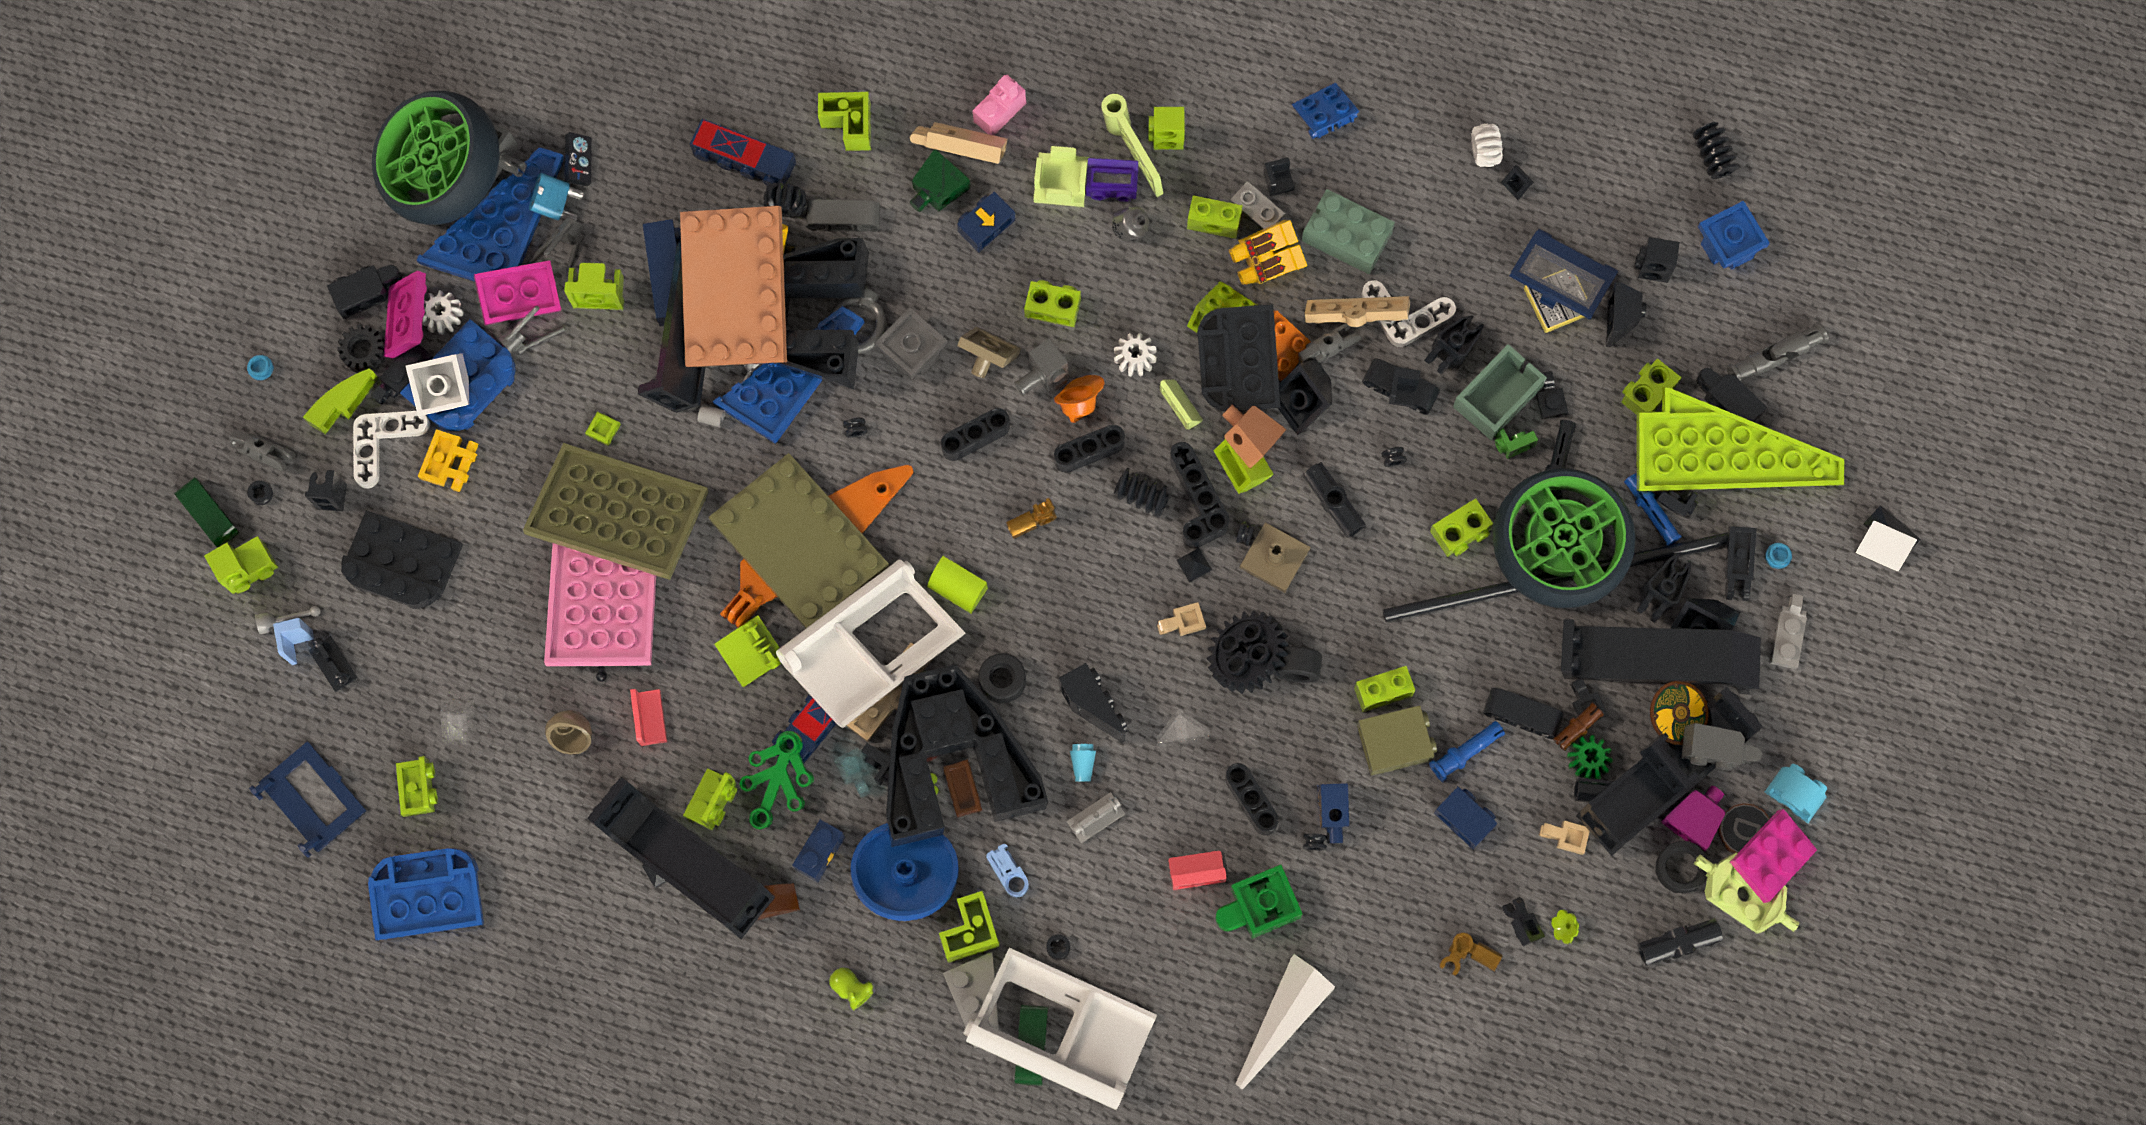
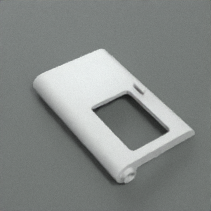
M897 560L776 651L777 657L783 666L835 723L842 728L904 681L905 676L913 675L965 635V632L914 579L913 574L915 570L908 561ZM908 593L931 616L938 626L888 665H882L854 636L853 631L901 594Z
M1009 948L976 1020H969L963 1034L968 1036L966 1042L1117 1110L1157 1015ZM1006 982L1015 983L1073 1010L1074 1016L1056 1054L1047 1053L989 1026L988 1019Z

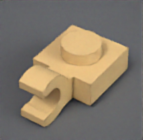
M1198 602L1173 609L1174 617L1160 620L1157 624L1160 635L1178 629L1180 636L1206 628Z
M1563 821L1561 828L1544 823V826H1541L1539 836L1558 840L1556 848L1583 855L1590 831L1585 826Z

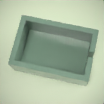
M1326 189L1316 207V212L1313 213L1303 231L1302 242L1370 275L1393 233L1395 222Z
M1509 344L1456 397L1453 405L1454 409L1491 441L1497 436L1498 431L1504 428L1543 388L1547 379L1531 363L1527 364L1522 374L1520 370L1523 367L1525 358Z

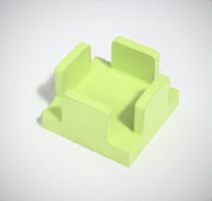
M1051 146V153H1039L1034 179V202L1084 207L1089 157L1077 156L1076 148Z

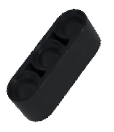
M1374 358L1362 383L1368 388L1374 387V391L1389 398L1392 375L1396 366L1384 360ZM1420 378L1415 405L1409 408L1415 411L1418 409L1420 410L1419 413L1428 415L1440 394V390L1435 385Z
M995 408L946 433L941 439L943 456L950 461H956L1005 436L1010 430L1008 413L1001 408ZM995 419L1005 421L1001 427L993 426L992 422ZM972 431H980L982 436L978 439H972L969 437V434ZM955 442L960 446L955 451H949L946 449L947 445Z
M1108 425L1059 445L1054 451L1056 468L1061 472L1067 473L1119 453L1125 445L1124 430L1118 425ZM1111 435H1116L1120 438V441L1112 444L1106 439ZM1086 445H1093L1096 447V450L1093 453H1086L1083 451V448ZM1063 454H1069L1072 456V460L1063 463L1059 460V457Z
M1491 688L1483 710V714L1491 718L1494 716L1495 720L1514 727L1519 725L1520 729L1539 736L1544 734L1545 738L1552 740L1557 736L1564 717V713L1558 709L1500 688Z
M1242 763L1232 764L1228 767L1225 776L1228 788L1254 829L1261 835L1268 836L1272 834L1278 825L1276 811L1249 769ZM1235 771H1239L1244 775L1245 780L1236 783L1231 780L1230 775ZM1247 794H1255L1259 802L1256 805H1249L1245 802L1244 797ZM1263 816H1268L1273 820V825L1269 828H1264L1259 824V819Z

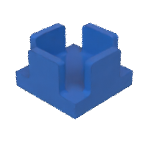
M1744 201L1700 222L1698 225L1704 237L1701 242L1703 249L1713 265L1719 261L1723 269L1729 266L1732 270L1752 260L1758 251L1768 247L1770 244Z

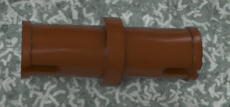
M1591 703L1576 719L1573 717L1569 721L1570 724L1553 738L1557 745H1561L1560 748L1563 751H1566L1580 736L1584 737L1588 733L1587 729L1604 715L1600 709L1591 715L1597 708L1594 703Z

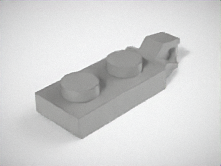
M1792 594L1789 606H1783L1779 613L1770 664L1792 669L1798 668L1807 620V611L1801 610L1803 596Z

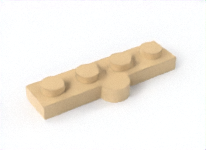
M1409 296L1307 300L1305 321L1306 323L1316 324L1341 322L1347 323L1351 327H1360L1366 322L1377 320H1405L1409 316L1410 299Z
M910 643V644L908 645V647L905 649V651H906L907 649H909L911 646H913L914 644H913V643ZM928 662L914 674L923 672L926 669V667L930 664V662ZM903 682L851 721L847 727L869 742L892 711H897Z

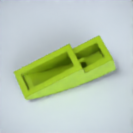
M371 369L354 374L326 392L312 405L303 418L309 425L326 435L340 414L347 419L352 416L379 378Z

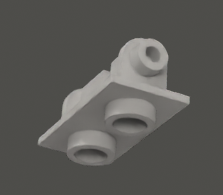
M1248 181L1230 199L1234 204L1243 205L1242 211L1263 229L1280 222L1279 220L1285 214Z
M1110 792L1066 822L1082 844L1124 816L1125 812L1120 807L1121 804L1118 799Z

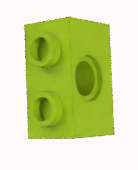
M1193 196L1188 215L1187 229L1237 239L1243 205Z

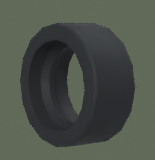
M1677 841L1670 843L1660 852L1656 860L1655 872L1659 882L1666 889L1674 893L1685 894L1694 891L1704 883L1707 878V872L1698 867V872L1693 880L1686 883L1677 882L1669 876L1666 869L1669 857L1676 852H1687L1695 859L1699 855H1702L1707 860L1708 858L1698 845L1690 841Z

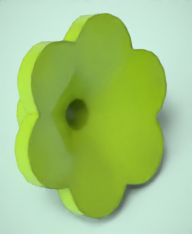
M1559 910L1557 917L1552 918L1551 924L1554 928L1555 939L1562 940L1565 944L1572 943L1573 937H1576L1579 933V923L1573 913H1568L1566 910Z

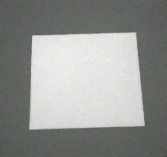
M1873 521L1856 553L1899 571L1917 539Z

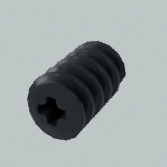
M1718 122L1708 123L1693 132V138L1697 140L1696 146L1698 149H1701L1700 156L1704 158L1703 164L1705 167H1708L1706 172L1711 176V179L1726 177L1740 167L1739 164H1731L1736 159V156L1727 155L1733 148L1732 146H1724L1729 141V137H1720L1726 130L1724 127L1717 128Z
M1127 467L1118 480L1114 494L1118 491L1117 498L1119 500L1127 496V504L1129 505L1136 500V508L1141 509L1146 504L1145 512L1151 513L1155 509V517L1159 518L1163 514L1172 492L1169 495L1166 494V485L1157 490V481H1154L1149 486L1147 476L1141 482L1138 481V472L1130 477V468Z

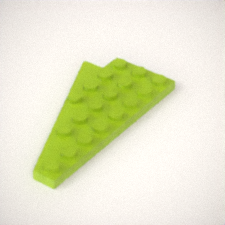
M1662 387V412H1637V491L1844 485L1843 458L1669 387Z

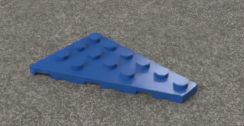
M539 147L530 155L527 161H524L526 163L525 172L518 170L523 174L521 177L512 174L508 179H503L469 214L461 217L447 230L445 235L440 236L434 241V245L422 256L419 255L416 260L418 264L474 282V274L521 266L541 218V214L529 210L537 177L540 173H544L557 178L564 161L563 154Z

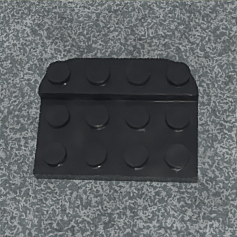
M1273 304L1217 308L1207 313L1201 320L1197 331L1201 390L1205 400L1215 409L1224 412L1232 404L1239 411L1248 410L1252 406H1256L1259 409L1280 408Z
M366 510L347 556L343 555L341 572L360 591L363 590L407 605L412 609H420L431 605L441 598L463 544Z

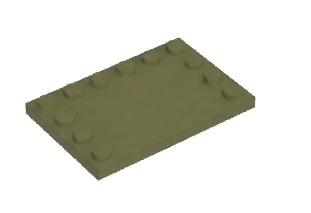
M563 443L527 519L523 532L528 536L670 580L708 495V488Z
M789 453L709 516L710 522L805 629L889 567V563Z

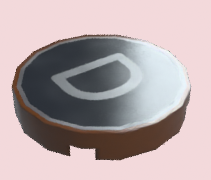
M1742 803L1734 805L1726 811L1718 828L1719 838L1729 852L1733 854L1738 853L1770 818L1763 809L1754 804Z

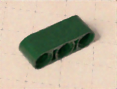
M196 477L174 492L182 505L217 548L229 542L240 533Z
M1021 1005L1018 1039L1045 1051L1048 1007ZM1016 1065L1015 1084L1042 1086V1076Z

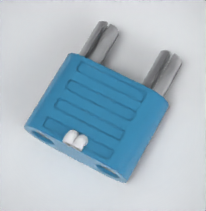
M540 173L535 183L529 210L557 221L560 218L565 220L567 217L577 221V215L563 209L567 195L581 200L584 192L570 187L568 182Z

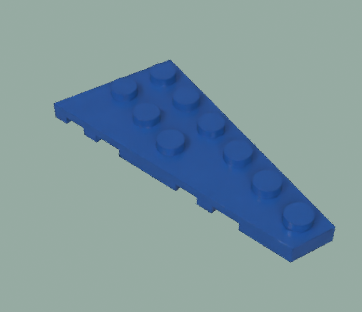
M842 306L820 322L814 330H853L856 335L865 322L861 317ZM765 363L753 371V375L742 383L738 382L731 388L730 392L723 397L719 396L712 402L718 408L725 410L727 414L776 444L822 379L796 372L774 363Z

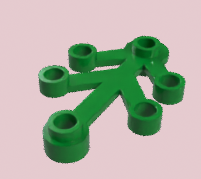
M794 731L781 733L777 738L776 745L762 751H753L749 755V763L754 767L762 766L766 763L767 759L779 755L775 766L754 775L743 776L740 779V787L744 791L754 790L758 784L770 779L760 808L754 809L749 817L750 824L755 829H764L772 824L773 815L771 809L780 785L787 798V807L790 811L796 812L804 808V798L797 795L786 769L789 760L797 774L796 782L799 786H810L814 781V776L804 766L799 754L802 750L803 742L799 734ZM788 739H791L794 743L792 749L787 746ZM755 754H759V755H760V757H761L760 763H756V762H755V760H754ZM803 774L808 776L807 783H803L801 780ZM747 778L752 781L750 788L745 784ZM794 798L799 801L798 808H795L792 804ZM761 813L766 815V822L760 820Z

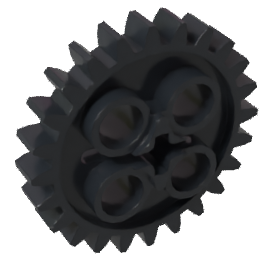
M1253 610L1249 616L1244 611L1241 619L1233 615V623L1230 624L1224 621L1226 628L1224 630L1217 629L1220 636L1218 638H1211L1215 646L1208 647L1207 649L1213 654L1207 657V660L1211 663L1208 669L1213 673L1212 677L1222 687H1227L1231 692L1237 690L1243 694L1246 688L1250 693H1253L1255 685L1263 689V681L1266 680L1271 684L1270 676L1272 674L1280 675L1276 669L1278 666H1285L1281 658L1288 656V653L1283 649L1290 646L1285 640L1288 635L1283 631L1284 627L1273 616H1268L1265 612L1259 615Z

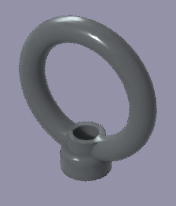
M865 289L864 298H844L829 313L830 316L842 306L847 309L855 305L871 310L874 313L877 321L876 330L870 339L859 344L858 354L875 348L874 343L886 332L887 326L885 312L877 302L879 295L868 289Z

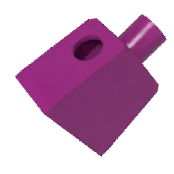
M1712 785L1704 795L1694 790L1661 823L1683 840L1698 845L1705 852L1710 846L1726 813L1717 806L1724 793Z

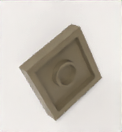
M978 327L961 336L957 345L977 355L971 373L980 378L986 377L991 363L1004 368L1015 360L1021 351V348Z
M1265 522L1242 561L1240 569L1285 593L1311 547Z

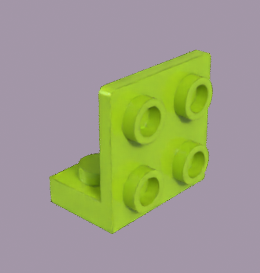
M1220 281L1196 305L1187 327L1197 333L1198 326L1203 317L1214 309L1254 306L1257 304Z
M707 768L683 816L710 830H713L715 825L719 826L726 813L723 809L727 801L732 802L738 790L735 787L737 783L731 774L725 772L724 775H721Z

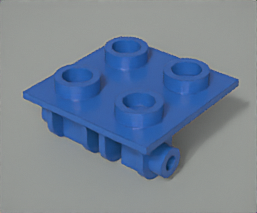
M1336 83L1292 104L1293 108L1310 127L1308 131L1312 139L1316 137L1320 139L1328 134V129L1330 132H1334L1333 125L1340 129L1341 126L1354 122V118L1359 113L1356 106Z

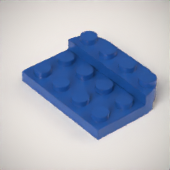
M471 319L431 359L463 353L469 378V405L426 414L427 418L444 431H460L471 428L474 425L473 421L507 385L510 387L515 380L516 367L510 352ZM409 383L400 394L415 406Z
M447 848L388 857L378 863L368 880L375 941L484 925L477 875L479 868L471 853L458 848Z

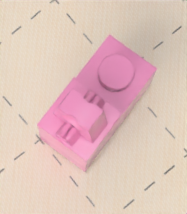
M1004 75L990 90V94L973 110L974 123L987 134L995 135L1026 104L1025 89L1014 79Z

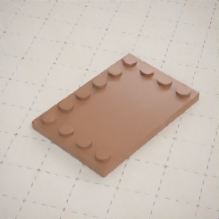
M767 206L680 212L685 367L787 362L782 207Z

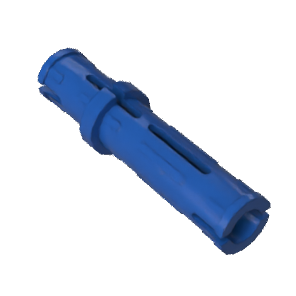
M1637 473L1628 477L1624 483L1636 498L1635 503L1638 507L1641 506L1665 540L1667 546L1677 542L1682 536L1677 532L1654 497L1656 495L1654 492L1637 491Z

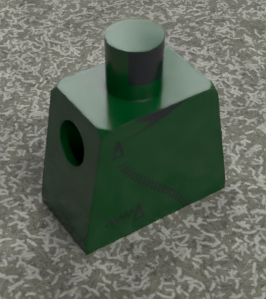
M934 149L912 180L913 189L917 194L909 203L918 212H921L928 204L932 205L937 211H940L971 188L970 179Z

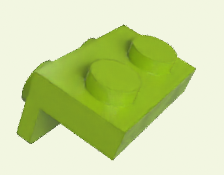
M420 756L419 760L396 763L401 816L406 817L435 812L434 804L438 803L436 789L432 788L431 778H435L433 762H430L425 756Z

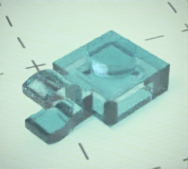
M858 748L834 759L846 785L853 782L861 798L870 794L863 779V776L870 773Z

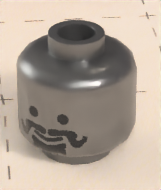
M1137 206L1127 207L1118 210L1114 214L1112 229L1120 240H1134L1143 237L1147 233L1149 219L1142 208Z

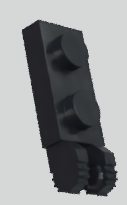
M1728 527L1725 579H1727L1725 585L1726 600H1732L1734 596L1735 580H1743L1741 589L1742 601L1750 599L1751 581H1753L1757 528Z

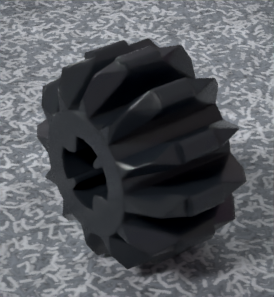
M772 183L766 187L763 197L764 207L780 206L782 207V215L786 217H796L803 214L806 206V194L803 189L784 183Z

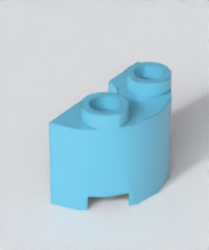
M1791 764L1790 767H1782L1765 790V793L1777 802L1790 808L1795 815L1809 823L1825 801V792L1828 788L1818 780L1812 781L1805 776V771L1796 764Z

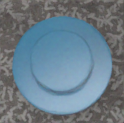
M264 355L252 357L247 365L249 375L255 380L267 379L271 376L274 369L272 361Z
M1774 543L1766 550L1765 559L1772 568L1783 569L1791 562L1792 553L1785 544Z

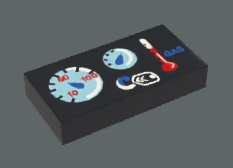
M568 132L565 134V182L589 186L591 184L592 137Z

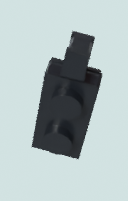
M419 344L400 354L377 381L378 387L371 395L373 399L380 405H383L390 396L395 398L401 395L400 392L410 383L406 366L429 361L433 358V355Z

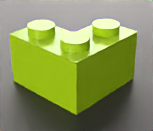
M818 93V119L820 127L843 128V141L846 151L871 150V103L869 93Z
M258 536L236 549L225 543L204 555L218 582L232 594L247 591L251 587V583L258 579L265 580L274 574L273 571L279 568L266 544Z
M983 891L958 898L957 902L965 925L939 933L948 963L1000 947Z

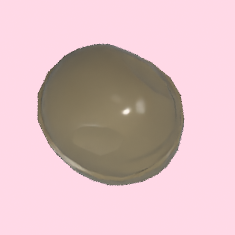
M565 710L558 712L552 716L545 726V735L549 744L561 753L569 755L579 754L586 751L591 744L592 731L590 723L583 714L577 711Z

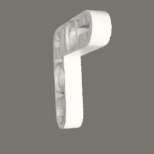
M1372 280L1367 282L1362 290V298H1375L1373 295L1368 296L1370 288L1374 291L1379 290L1378 297H1391L1384 285L1379 281ZM1442 297L1410 314L1408 319L1400 320V322H1397V328L1400 332H1406L1405 339L1403 340L1401 337H1394L1396 329L1393 324L1396 321L1377 320V322L1394 346L1404 347L1449 322L1455 315L1456 306L1451 299ZM1440 305L1444 308L1449 307L1448 315L1444 312L1436 315L1437 322H1435L1433 315L1439 311ZM1425 317L1429 321V326L1427 328H1419L1415 324V319Z
M417 411L364 414L356 418L353 426L354 479L359 486L368 489L374 487L379 481V439L424 435L430 428V421L426 415L418 416ZM403 418H405L407 423H415L416 418H419L424 423L419 425V429H416L413 425H404ZM395 419L399 422L398 428L392 432L387 431L385 428L386 423L389 420ZM366 421L372 425V427L368 428V437L370 439H365V432L360 428L365 425ZM364 446H372L373 453L367 458L360 456V450ZM360 463L368 464V471L373 475L368 477L366 482L360 477L365 475V466Z

